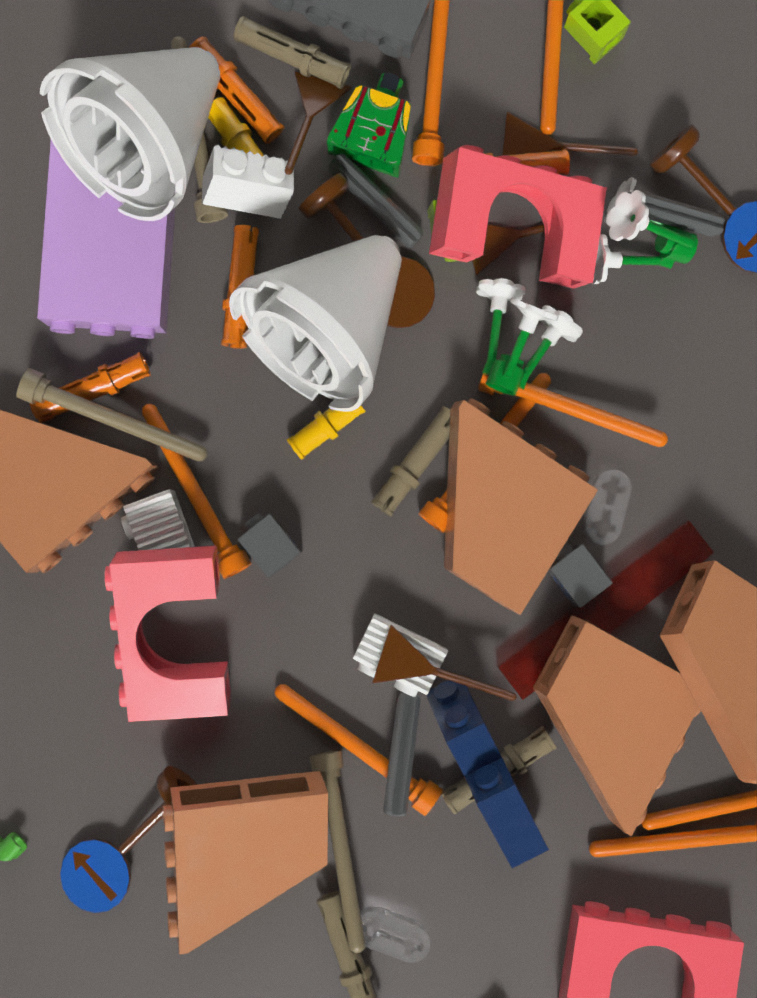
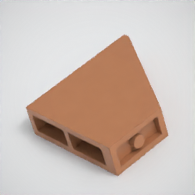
M470 399L468 402L465 400L457 401L450 409L447 482L448 517L445 531L444 568L508 610L521 615L598 489L587 483L590 477L580 469L571 465L566 469L556 462L557 455L549 448L538 443L534 447L523 440V431L506 421L499 424L488 415L491 411L482 403L474 399Z
M0 410V543L26 573H36L40 570L42 573H46L62 560L59 553L70 544L74 547L78 546L93 533L90 527L101 517L104 520H108L120 511L124 506L121 500L130 492L134 491L137 494L148 487L155 479L152 474L158 469V466L146 458Z
M715 560L693 564L661 631L660 637L738 779L745 783L757 784V588Z
M571 615L533 688L608 819L623 832L632 836L636 827L644 821L647 814V806L653 794L664 783L666 770L674 754L682 748L685 742V733L693 718L701 710L679 672L587 621Z
M320 771L170 788L171 805L163 806V820L165 832L172 831V841L164 842L166 868L173 867L174 874L173 877H166L168 903H175V911L167 912L169 938L177 937L179 955L191 952L327 866L328 791Z

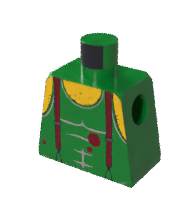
M382 73L376 90L362 85H358L355 88L328 136V154L337 156L343 153L353 163L399 178L411 112V104L398 98L404 83L400 77L391 73Z

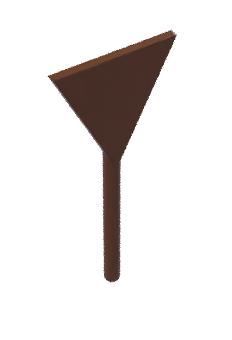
M295 72L294 75L306 116L284 170L287 175H291L313 117L350 91L351 86L344 85L342 89H339L337 86L318 77H305L299 72Z
M509 112L506 115L502 156L562 149L629 156L638 154L637 148L558 142Z
M487 224L483 255L472 260L476 276L519 238L545 232L544 224L522 230Z
M392 624L390 625L372 684L435 675L511 701L516 700L517 696L513 692L434 667Z

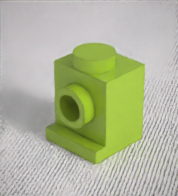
M574 0L566 10L568 17L564 28L590 55L589 59L595 65L624 38L631 21L611 0ZM590 24L594 25L598 31H596Z

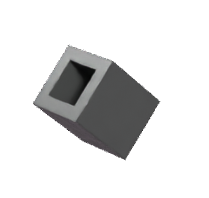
M260 513L255 515L241 527L244 534L237 539L268 578L274 576L302 553L272 514H268L265 518Z
M569 543L564 544L548 570V574L570 603L578 608L583 607L613 584L583 544H576L573 547Z

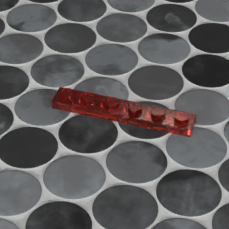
M690 521L683 522L610 579L613 584L583 607H573L500 663L497 668L519 697L524 700L535 691L533 687L571 615L587 621L609 634L685 576L693 564L701 563L714 553Z

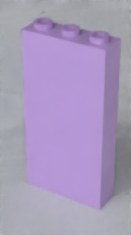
M52 140L50 142L37 319L50 326V331L62 334L75 333V328L90 329L91 334L99 336H114L115 330L130 331V336L144 339L155 338V333H166L175 208L162 219L155 221L138 220L118 212V208L123 203L107 192L100 198L94 195L71 171Z

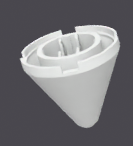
M199 47L70 59L49 72L42 81L39 94L42 96L47 94L49 107L41 112L48 134L62 159L94 195L100 198L107 192L123 203L118 208V212L131 218L143 221L159 220L169 214L184 197L220 81L219 65L216 58L210 52Z
M373 235L246 278L230 296L229 307L232 318L237 320L242 315L249 328L242 335L243 339L257 357L287 385L311 401L318 394L333 399L329 405L330 409L342 412L354 411L361 406L373 389L402 263L400 249L391 238Z

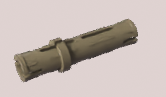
M245 16L239 19L235 27L234 41L243 43L270 57L300 69V74L305 77L313 75L337 86L339 89H342L348 80L351 64L320 52L321 48L315 44L307 46L249 20Z
M445 406L440 408L439 413L400 465L392 467L390 470L391 477L375 498L370 501L389 517L393 515V512L410 489L415 490L420 483L417 480L449 439V408Z
M541 726L531 735L513 746L509 743L503 747L505 751L501 753V756L513 777L518 773L521 775L526 773L528 766L557 749L544 727ZM465 777L441 793L454 815L475 801Z
M334 891L321 896L316 900V903L320 908L330 942L342 973L339 976L341 985L347 987L350 998H376L370 980L372 976L370 965L365 964L361 952L354 953L349 948L340 891Z

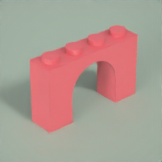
M473 145L460 146L443 158L429 254L465 263L482 256L491 205L499 193L510 192L530 201L539 212L544 224L545 241L539 281L572 289L593 283L607 187L592 184L593 180L589 177H567L557 174V170L553 167L520 164L521 160L513 156L503 155L494 157L483 154L484 150Z
M217 546L117 552L109 564L110 566L105 568V586L107 591H113L114 605L110 607L109 619L112 631L117 630L119 644L115 645L114 661L116 669H122L124 682H121L119 686V701L121 707H127L128 722L228 716L231 703L228 661L192 664L168 661L156 654L149 646L143 633L142 624L145 614L162 603L217 598L220 588Z
M593 901L585 902L584 906L572 904L558 998H609L612 977L617 965L627 954L645 946L665 947L680 956L684 968L681 998H736L744 942L731 930L729 925L716 921H707L706 926L691 924V920L672 914L666 915L665 919L650 917V913L636 908H626L625 913L610 911L609 906Z

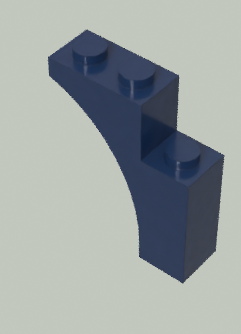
M449 680L429 690L426 696L444 739L466 778L479 810L511 868L548 851L549 849L505 764L468 687Z

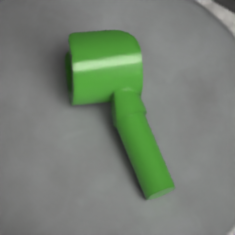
M11 832L4 840L0 837L1 861L17 859L27 849V843L15 832Z

